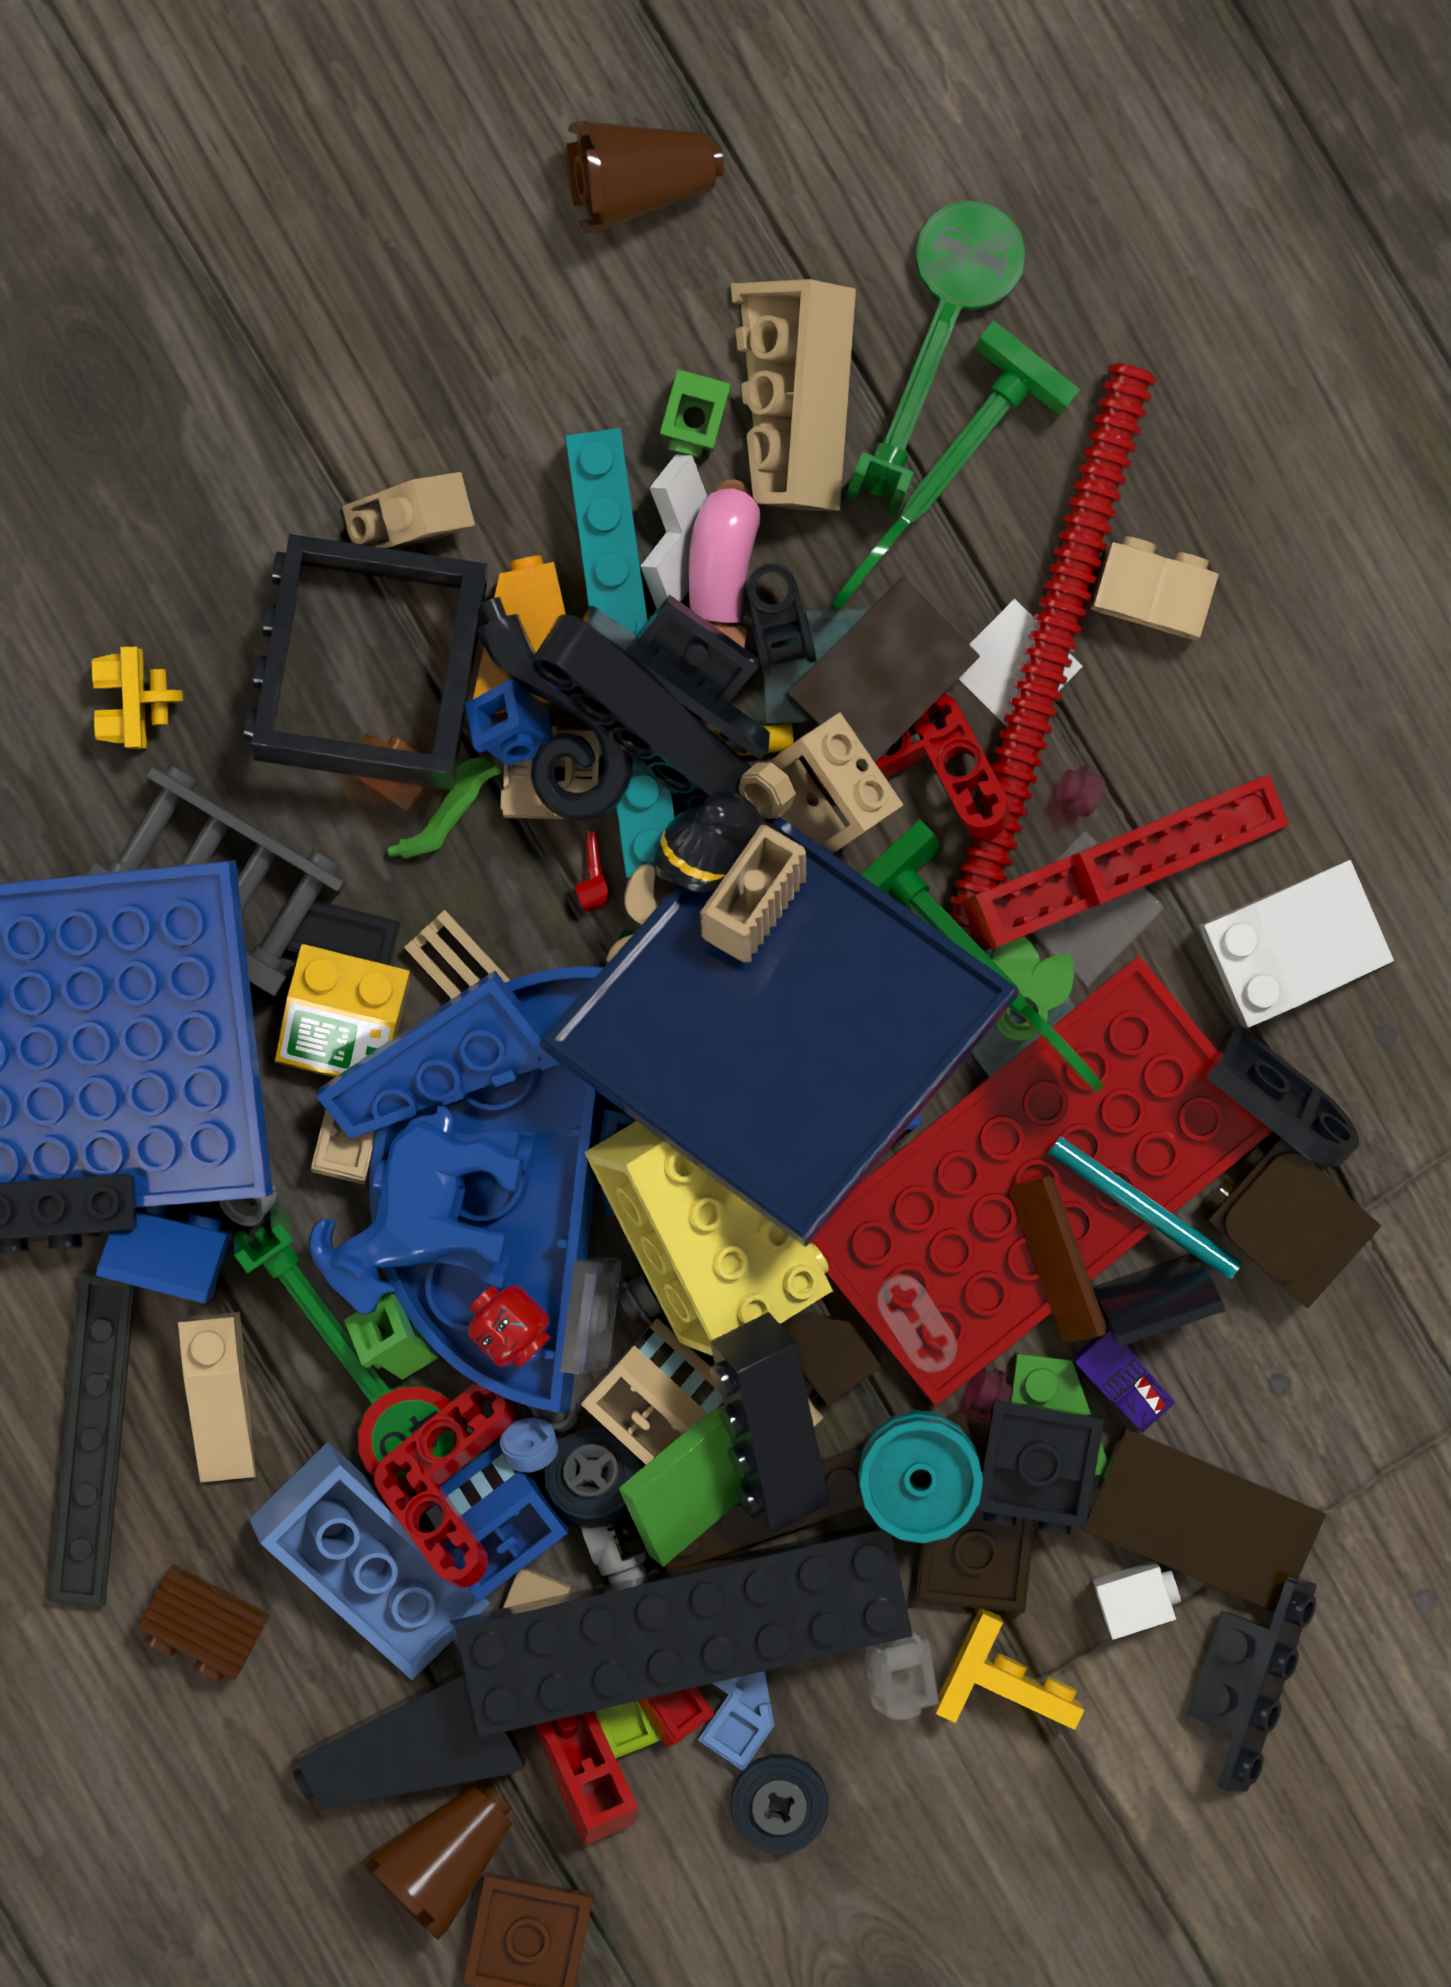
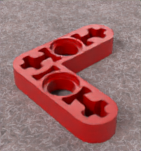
M944 693L913 724L920 741L913 743L908 729L901 736L903 743L900 750L892 756H881L875 764L886 778L928 757L962 825L968 833L977 838L997 836L1005 830L1010 821L1011 812L1006 795L958 703L953 697ZM938 712L942 718H945L946 726L937 730L933 724H930L929 715ZM963 753L973 756L976 764L969 774L955 777L947 773L946 764L954 755ZM812 769L819 788L825 794L831 796ZM978 787L986 804L989 807L992 806L993 816L983 819L982 815L977 813L970 792Z
M477 1383L468 1387L387 1454L377 1465L374 1473V1484L377 1491L433 1570L449 1584L459 1588L470 1587L479 1582L485 1575L488 1567V1555L484 1546L440 1485L498 1438L512 1424L516 1414L513 1400L504 1398ZM487 1399L493 1402L492 1409L495 1411L489 1418L482 1415L484 1411L480 1406ZM465 1418L468 1421L467 1424L475 1431L470 1434L458 1423L460 1419ZM445 1431H454L457 1435L455 1449L445 1457H436L433 1453L435 1439ZM402 1469L407 1472L406 1478L410 1485L419 1493L412 1498L397 1486L399 1482L396 1474ZM431 1506H440L443 1511L441 1524L432 1532H421L419 1528L421 1514ZM451 1541L465 1553L464 1560L467 1564L464 1568L459 1570L454 1566L456 1561L449 1550L443 1546L445 1543Z

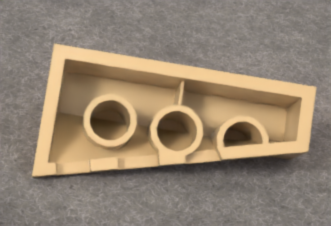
M811 279L731 283L732 302L741 306L743 325L735 329L737 350L746 354L748 381L741 383L743 404L748 405L752 411L753 428L746 434L753 499L759 505L797 511H840L856 289Z

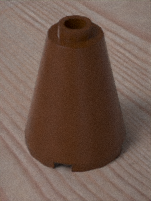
M591 121L573 122L568 128V132L577 134V142L566 143L570 193L573 206L584 205L588 219L578 220L586 234L604 231L711 190L715 186L716 177L722 176L724 172L721 147L718 143H711L706 133Z
M488 1785L483 1792L475 1786H471L370 1852L361 1862V1865L371 1876L374 1874L384 1884L382 1887L424 1929L428 1928L433 1937L439 1940L448 1931L512 1826V1823L506 1817V1814L512 1807L491 1786Z

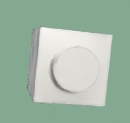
M1149 1561L1092 1580L1108 1632L1113 1640L1176 1620L1172 1605L1180 1603L1181 1598L1171 1570L1161 1573L1156 1561Z

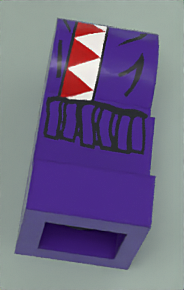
M1106 1325V1334L1092 1338L1071 1358L1114 1405L1117 1404L1141 1432L1144 1433L1175 1402L1126 1345L1119 1347L1111 1338L1108 1325Z

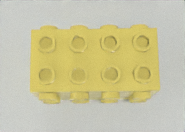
M638 1121L584 1152L680 1344L713 1356L711 1340L767 1312L781 1324L833 1291L825 1276V1273L829 1271L827 1261L814 1244L809 1243L805 1248Z

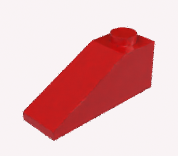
M594 1711L536 1724L537 1733L559 1791L583 1845L586 1846L634 1825L639 1808Z

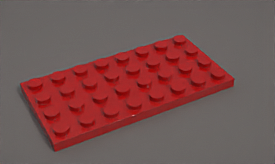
M1137 955L1051 1026L1104 1084V1087L1097 1094L1038 1036L866 1176L810 1242L825 1257L829 1267L827 1274L935 1406H938L1052 1313L1010 1195V1187L1012 1185L1045 1173L1054 1178L1090 1281L1155 1229L1048 1155L1049 1149L1059 1136L1173 1214L1257 1146L1263 1138L1265 1139L1274 1132L1206 1078L1218 1051L1140 955Z

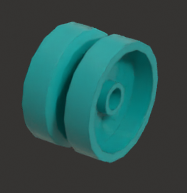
M914 1410L893 1415L873 1430L861 1450L858 1477L865 1508L880 1528L900 1540L927 1543L948 1538L968 1523L980 1503L983 1476L974 1444L958 1424L939 1413ZM918 1469H924L931 1475L925 1477V1485L915 1486L912 1477H910L911 1474Z

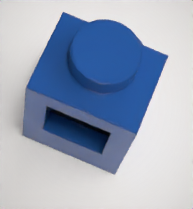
M512 679L465 703L474 749L479 753L487 750L509 767L517 762L532 761L539 746L551 736H554L548 707ZM507 708L508 719L502 720L495 713Z

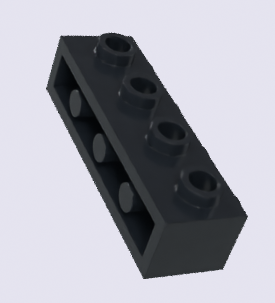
M769 1312L711 1340L710 1344L715 1365L710 1367V1375L715 1387L723 1398L724 1406L719 1408V1415L726 1431L731 1436L733 1444L732 1447L728 1448V1456L735 1471L740 1476L742 1486L736 1489L737 1496L747 1515L751 1518L758 1516L767 1528L774 1533L830 1504L797 1342Z

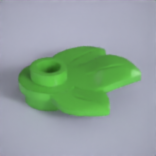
M1025 936L995 948L991 959L1018 986L1027 1004L1047 1022L1048 1011L1064 1003L1072 990L1074 980L1072 956L1070 954H1059L1040 961L1039 954ZM1010 1008L995 1023L996 1028L1001 1034L1013 1040L1023 1041L1038 1035L1027 1021L1021 1024L1013 1022L1009 1015Z

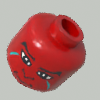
M492 1285L468 1308L475 1315L468 1326L469 1338L498 1367H507L514 1363L520 1369L551 1339L546 1333L550 1324L549 1315L519 1285L508 1286L501 1292Z

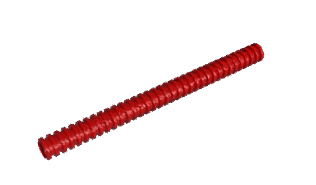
M1115 363L1108 366L1107 372L1112 376L1110 381L1103 383L1102 389L1106 391L1105 398H1099L1097 403L1102 408L1101 413L1095 414L1092 420L1097 426L1095 431H1090L1087 437L1092 441L1090 448L1086 447L1083 450L1082 455L1087 458L1086 463L1080 464L1077 470L1082 476L1081 480L1075 481L1072 487L1077 493L1075 498L1071 497L1068 501V506L1072 507L1070 514H1065L1063 522L1067 524L1066 530L1060 531L1058 534V539L1062 541L1061 547H1056L1053 551V555L1057 557L1056 564L1049 565L1048 572L1052 574L1050 581L1046 580L1043 588L1047 590L1046 597H1040L1038 601L1042 611L1041 614L1034 615L1033 621L1037 623L1036 631L1031 630L1029 632L1028 638L1033 641L1031 647H1025L1023 652L1028 658L1026 664L1022 663L1019 665L1018 671L1023 673L1021 680H1016L1013 685L1018 690L1017 695L1009 699L1008 704L1013 706L1011 714L1006 713L1003 719L1008 725L1006 730H1000L998 737L1003 739L1001 747L997 746L994 749V754L998 758L996 764L991 763L990 766L1006 795L1011 812L1010 821L1005 830L994 837L977 838L969 834V837L973 838L972 846H966L964 853L969 855L967 863H960L959 870L964 873L962 879H956L954 884L955 887L959 888L957 896H951L949 903L954 906L952 913H947L977 945L978 942L961 900L995 887L1000 883L1007 882L1008 876L1003 873L1006 866H1012L1013 860L1008 858L1010 850H1016L1018 843L1013 841L1015 833L1020 834L1023 827L1018 825L1020 816L1026 817L1028 810L1023 808L1025 800H1031L1033 795L1028 789L1030 783L1036 784L1038 777L1033 775L1035 767H1041L1043 760L1038 758L1040 750L1045 751L1048 744L1043 742L1045 734H1051L1053 728L1048 725L1050 717L1055 718L1057 715V710L1053 708L1055 701H1061L1062 693L1058 692L1059 685L1066 684L1067 677L1063 675L1065 668H1070L1072 660L1068 659L1070 651H1076L1077 648L1073 638L1074 635L1081 634L1082 627L1078 625L1079 618H1085L1087 611L1083 609L1084 601H1091L1092 594L1087 591L1089 585L1096 584L1097 577L1093 575L1094 568L1098 569L1102 564V561L1098 559V554L1106 550L1107 544L1102 541L1104 535H1110L1112 530L1107 524L1109 519L1116 517L1117 511L1112 509L1114 502H1120L1122 495L1117 492L1119 485H1125L1127 480L1122 475L1123 470L1129 469L1132 462L1127 457L1129 452H1135L1137 446L1132 440L1134 436H1139L1142 428L1137 423L1139 419H1144L1147 412L1142 409L1143 403L1150 402L1151 394L1147 390L1149 386H1154L1156 378L1152 376L1151 372L1132 365ZM981 796L979 804L983 805V809L979 814L982 815L983 819H987L993 816L992 806L989 807Z

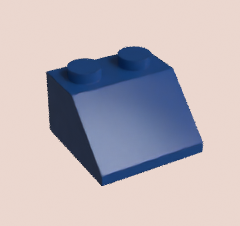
M167 1205L136 1207L137 1227L134 1230L110 1232L96 1276L204 1304L216 1296L232 1231L219 1228L221 1219L189 1211L187 1220L166 1215Z

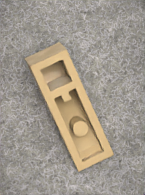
M240 1312L185 1317L178 1322L183 1377L200 1482L256 1477Z

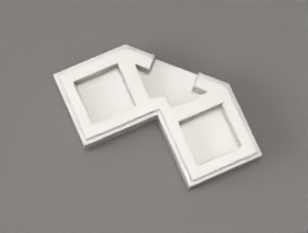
M676 454L650 487L666 534L648 555L640 568L657 609L669 594L681 602L689 591L688 571L692 531L703 501L708 497L692 455Z

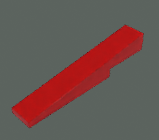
M1267 774L961 900V903L979 947L986 951L1288 826L1289 822L1270 775Z

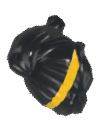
M714 792L701 805L686 808L685 811L678 813L668 824L664 832L660 834L653 851L657 876L672 884L680 885L682 888L693 893L710 892L720 885L761 825H766L780 834L781 828L767 823L757 807L741 795L731 792Z

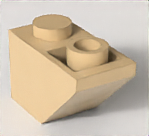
M461 472L413 479L342 506L351 543L397 550L439 539L475 526Z

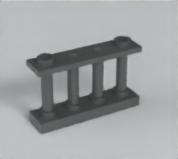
M170 764L165 773L152 767L146 777L163 786L119 861L113 859L109 867L102 863H94L88 875L139 870L182 798L208 813L210 817L181 865L208 863L229 827L258 843L238 876L241 913L245 910L277 855L305 871L304 876L262 946L255 945L251 953L246 950L249 981L273 996H279L290 978L289 975L280 971L284 963L280 957L324 884L336 891L343 890L347 882L336 876L341 866L315 850H312L308 858L304 857L194 791L199 781Z

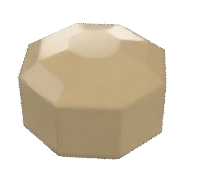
M756 763L742 775L738 787L741 796L755 805L764 819L779 818L791 808L796 795L788 775L773 763Z

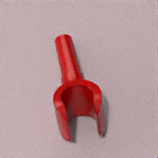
M598 831L585 832L587 869L590 879L574 884L580 904L585 912L604 907L610 899V893L601 866Z

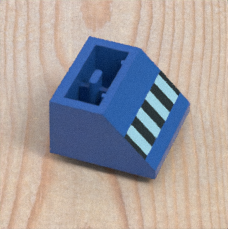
M500 1441L440 1486L484 1546L488 1555V1567L485 1575L479 1582L468 1587L478 1601L482 1600L568 1534L569 1524L556 1511L552 1502L529 1472L513 1470L506 1464ZM431 1506L420 1516L429 1532L437 1529L441 1524L443 1511L440 1506ZM451 1541L445 1543L443 1546L449 1550L456 1561L454 1566L459 1570L464 1568L467 1564L464 1560L465 1553Z

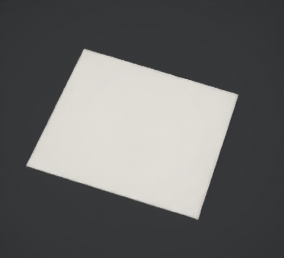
M1016 599L970 643L971 647L980 657L959 678L1006 727L1008 723L1003 720L1006 713L1011 714L1013 708L1008 702L1010 697H1016L1018 691L1013 685L1016 680H1021L1023 674L1018 671L1019 665L1022 663L1026 664L1028 658L1023 654L1024 648L1031 647L1033 641L1028 638L1031 630L1036 631L1037 623L1033 621L1034 617ZM1070 653L1068 659L1072 660L1071 667L1065 668L1063 675L1067 677L1066 683L1083 667ZM1060 684L1058 691H1059L1064 685Z

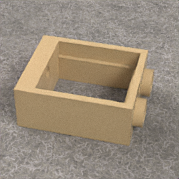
M841 712L800 738L768 762L773 763L788 775L796 793L791 808L780 817L831 854L904 805ZM800 757H805L850 823L849 826H844L800 762ZM856 761H860L864 765V772L857 769Z

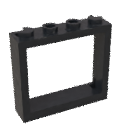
M289 534L286 552L277 551L273 565L272 584L280 585L277 604L267 603L264 615L263 636L270 637L267 656L258 655L255 665L253 688L261 689L258 709L248 708L245 720L244 740L252 741L254 760L453 790L466 716L465 703L468 702L479 639L477 629L481 627L483 615L479 604L485 602L488 585L487 563ZM303 565L460 589L432 754L274 731Z

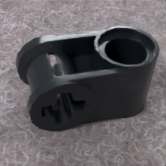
M766 563L758 567L748 579L746 592L753 625H751L762 673L771 672L774 665L800 659H806L808 663L816 662V652L806 612H803L797 582L793 573L787 567L777 563ZM776 573L785 579L787 595L781 603L768 605L758 598L756 583L762 575ZM792 638L797 639L795 644L777 648L771 647V644Z

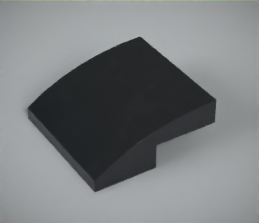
M1191 1253L1092 1287L1100 1311L1106 1319L1111 1338L1119 1347L1225 1311L1222 1299L1202 1261Z

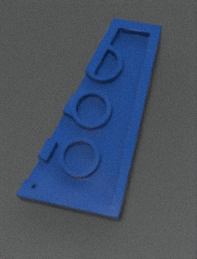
M494 970L319 1088L316 1097L351 1139L413 1117L419 1110L439 1103L447 1105L464 1099L465 1094L492 1084H494V1087H498L517 1080V1076L540 1067L543 1071L560 1063L541 1049L539 1041L546 1034L496 970Z

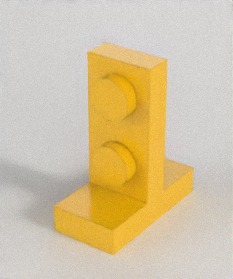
M979 1608L933 1705L935 1713L956 1723L976 1683L1076 1730L1085 1710L1081 1701L1074 1699L1077 1690L1051 1677H1047L1044 1684L1024 1675L1027 1670L1025 1665L1005 1655L997 1653L994 1661L987 1658L1003 1622L1000 1615L987 1609Z

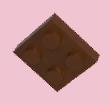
M485 1872L463 1984L474 1987H575L593 1893Z

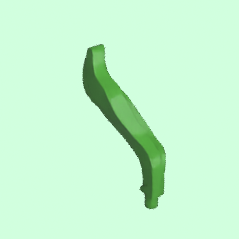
M485 757L473 758L463 762L456 770L453 790H450L439 809L432 815L427 827L420 834L409 839H400V844L389 846V856L401 855L406 859L439 849L448 832L477 797L482 784L489 778L502 772L500 766Z

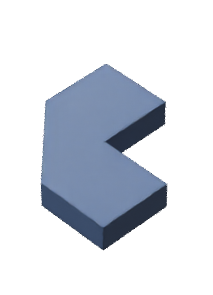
M765 1671L713 1683L726 1692L727 1695L715 1711V1715L709 1720L698 1736V1740L742 1771L747 1767L775 1726Z

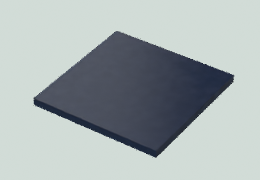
M779 817L777 819L765 820L767 823L780 827L783 836L804 847L806 853V882L800 883V891L794 892V900L788 901V909H783L782 917L776 918V926L770 927V935L764 936V944L758 945V952L751 954L752 961L743 963L707 942L701 936L702 928L700 926L702 925V919L700 918V912L716 889L707 893H693L682 888L680 885H676L539 1042L544 1052L806 1248L1018 997V988L793 825Z

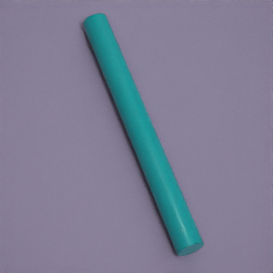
M1059 1136L1049 1149L1047 1154L1228 1280H1231L1240 1268L1242 1262L1063 1137Z

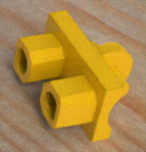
M137 646L120 647L121 654H110L92 659L93 688H122L123 709L94 710L95 739L117 744L124 743L125 748L147 749L146 704H151L152 725H167V703L183 702V691L167 690L166 669L149 670L150 691H145L143 649H138Z

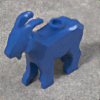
M444 1105L438 1106L437 1113L434 1115L421 1116L411 1120L407 1127L391 1142L388 1159H380L377 1164L373 1179V1190L381 1194L375 1222L362 1233L334 1249L332 1236L336 1220L320 1219L313 1226L308 1239L310 1255L331 1287L358 1312L366 1315L376 1311L379 1301L384 1294L397 1292L396 1286L379 1279V1268L413 1266L432 1262L449 1263L477 1272L485 1283L498 1288H505L512 1260V1254L504 1252L510 1233L472 1226L458 1221L466 1190L464 1176L482 1170L491 1173L499 1185L506 1190L517 1193L522 1171H528L531 1168L537 1135L529 1132L489 1130L477 1135L461 1134L456 1132L453 1113Z

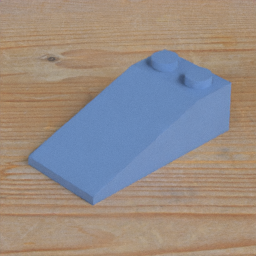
M329 1442L249 1519L261 1545L411 1680L454 1639L450 1620L480 1614L490 1604L486 1597L478 1601L468 1587L459 1588L452 1586L433 1570L379 1494L376 1486Z

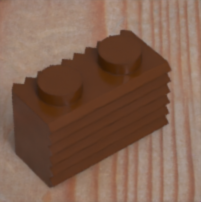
M173 1564L167 1571L138 1629L148 1634L144 1641L149 1646L170 1656H174L178 1649L197 1659L193 1666L197 1671L211 1679L223 1682L226 1675L234 1680L237 1679L271 1615Z

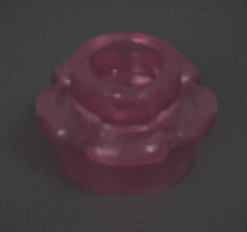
M1082 764L1078 771L1067 770L1059 783L1056 794L1057 800L1062 801V811L1067 815L1076 813L1084 817L1090 816L1101 798L1104 778L1091 772L1089 764Z
M983 1368L970 1379L965 1392L964 1406L966 1409L976 1412L979 1420L985 1421L990 1417L993 1398L1010 1400L1012 1387L1006 1383L1005 1372L999 1369L990 1371Z

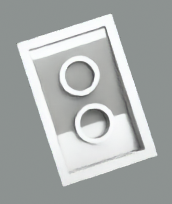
M1347 860L1198 925L1242 1027H1251L1394 961L1351 860Z

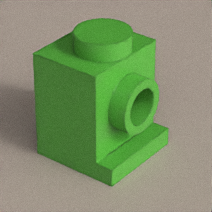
M677 369L660 431V438L670 440L668 451L676 454L692 455L695 459H700L702 450L714 452L731 391L730 383ZM698 409L703 412L705 421L699 428H689L684 423L683 417L688 410Z
M391 1292L381 1297L375 1312L367 1315L356 1312L344 1319L361 1365L365 1368L372 1365L378 1369L383 1367L403 1380L439 1358L437 1352L414 1327L399 1300Z

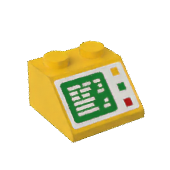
M301 944L287 996L275 1063L335 1078L395 1038L410 987V971Z

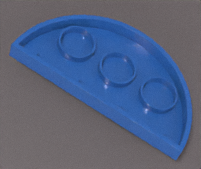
M579 966L549 969L527 974L505 983L546 1034L604 967ZM562 1064L543 1071L540 1067L517 1076V1080L498 1087H494V1084L465 1094L464 1099L444 1105L453 1113L456 1132L461 1134L477 1135L489 1130L529 1132L537 1135L531 1168L528 1171H522L517 1193L506 1190L499 1185L491 1173L482 1170L464 1176L466 1190L458 1221L472 1226L510 1233L508 1244L504 1250L505 1253L512 1254L506 1287L511 1285L521 1286L549 1315L550 1324L546 1333L551 1339L520 1369L514 1363L507 1367H498L469 1338L467 1331L469 1323L475 1317L468 1308L492 1285L485 1283L477 1272L449 1263L432 1262L413 1266L383 1267L388 1282L397 1287V1292H394L414 1327L431 1347L455 1369L480 1386L504 1398L533 1408L558 1413L571 1409L596 1186V1175L584 1152L599 1144L605 1106V1097ZM443 1103L419 1110L413 1117L377 1129L370 1163L369 1199L372 1224L376 1220L381 1194L373 1190V1179L380 1159H388L391 1142L407 1127L411 1120L421 1116L434 1115L437 1113L438 1106H443ZM495 1287L499 1292H501L503 1289H505V1288Z

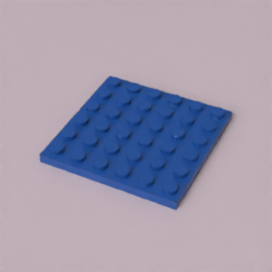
M236 860L0 883V1183L131 1174L135 1178L136 1207L257 1198L273 1194Z

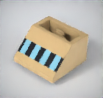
M658 1317L587 1392L581 1401V1405L646 1465L712 1410L724 1406L722 1395L718 1392L711 1378L710 1366L690 1347L680 1344L675 1333Z

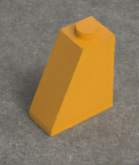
M542 555L510 561L511 571L499 574L494 597L501 598L507 616L519 614L528 638L536 652L557 617L561 614H566L555 563L543 564ZM485 648L482 653L473 699L509 680L493 663ZM530 693L543 704L550 703L549 701ZM504 708L496 712L495 714L507 712V708Z

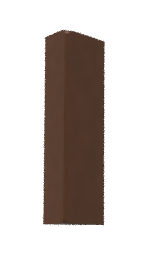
M1045 1173L1012 1185L1010 1187V1195L1062 1340L1064 1342H1073L1106 1334L1107 1328L1054 1178Z

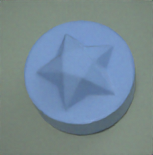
M524 1418L512 1423L503 1432L500 1439V1446L506 1464L519 1472H534L543 1469L555 1459L558 1453V1443L553 1427L547 1421L539 1418Z

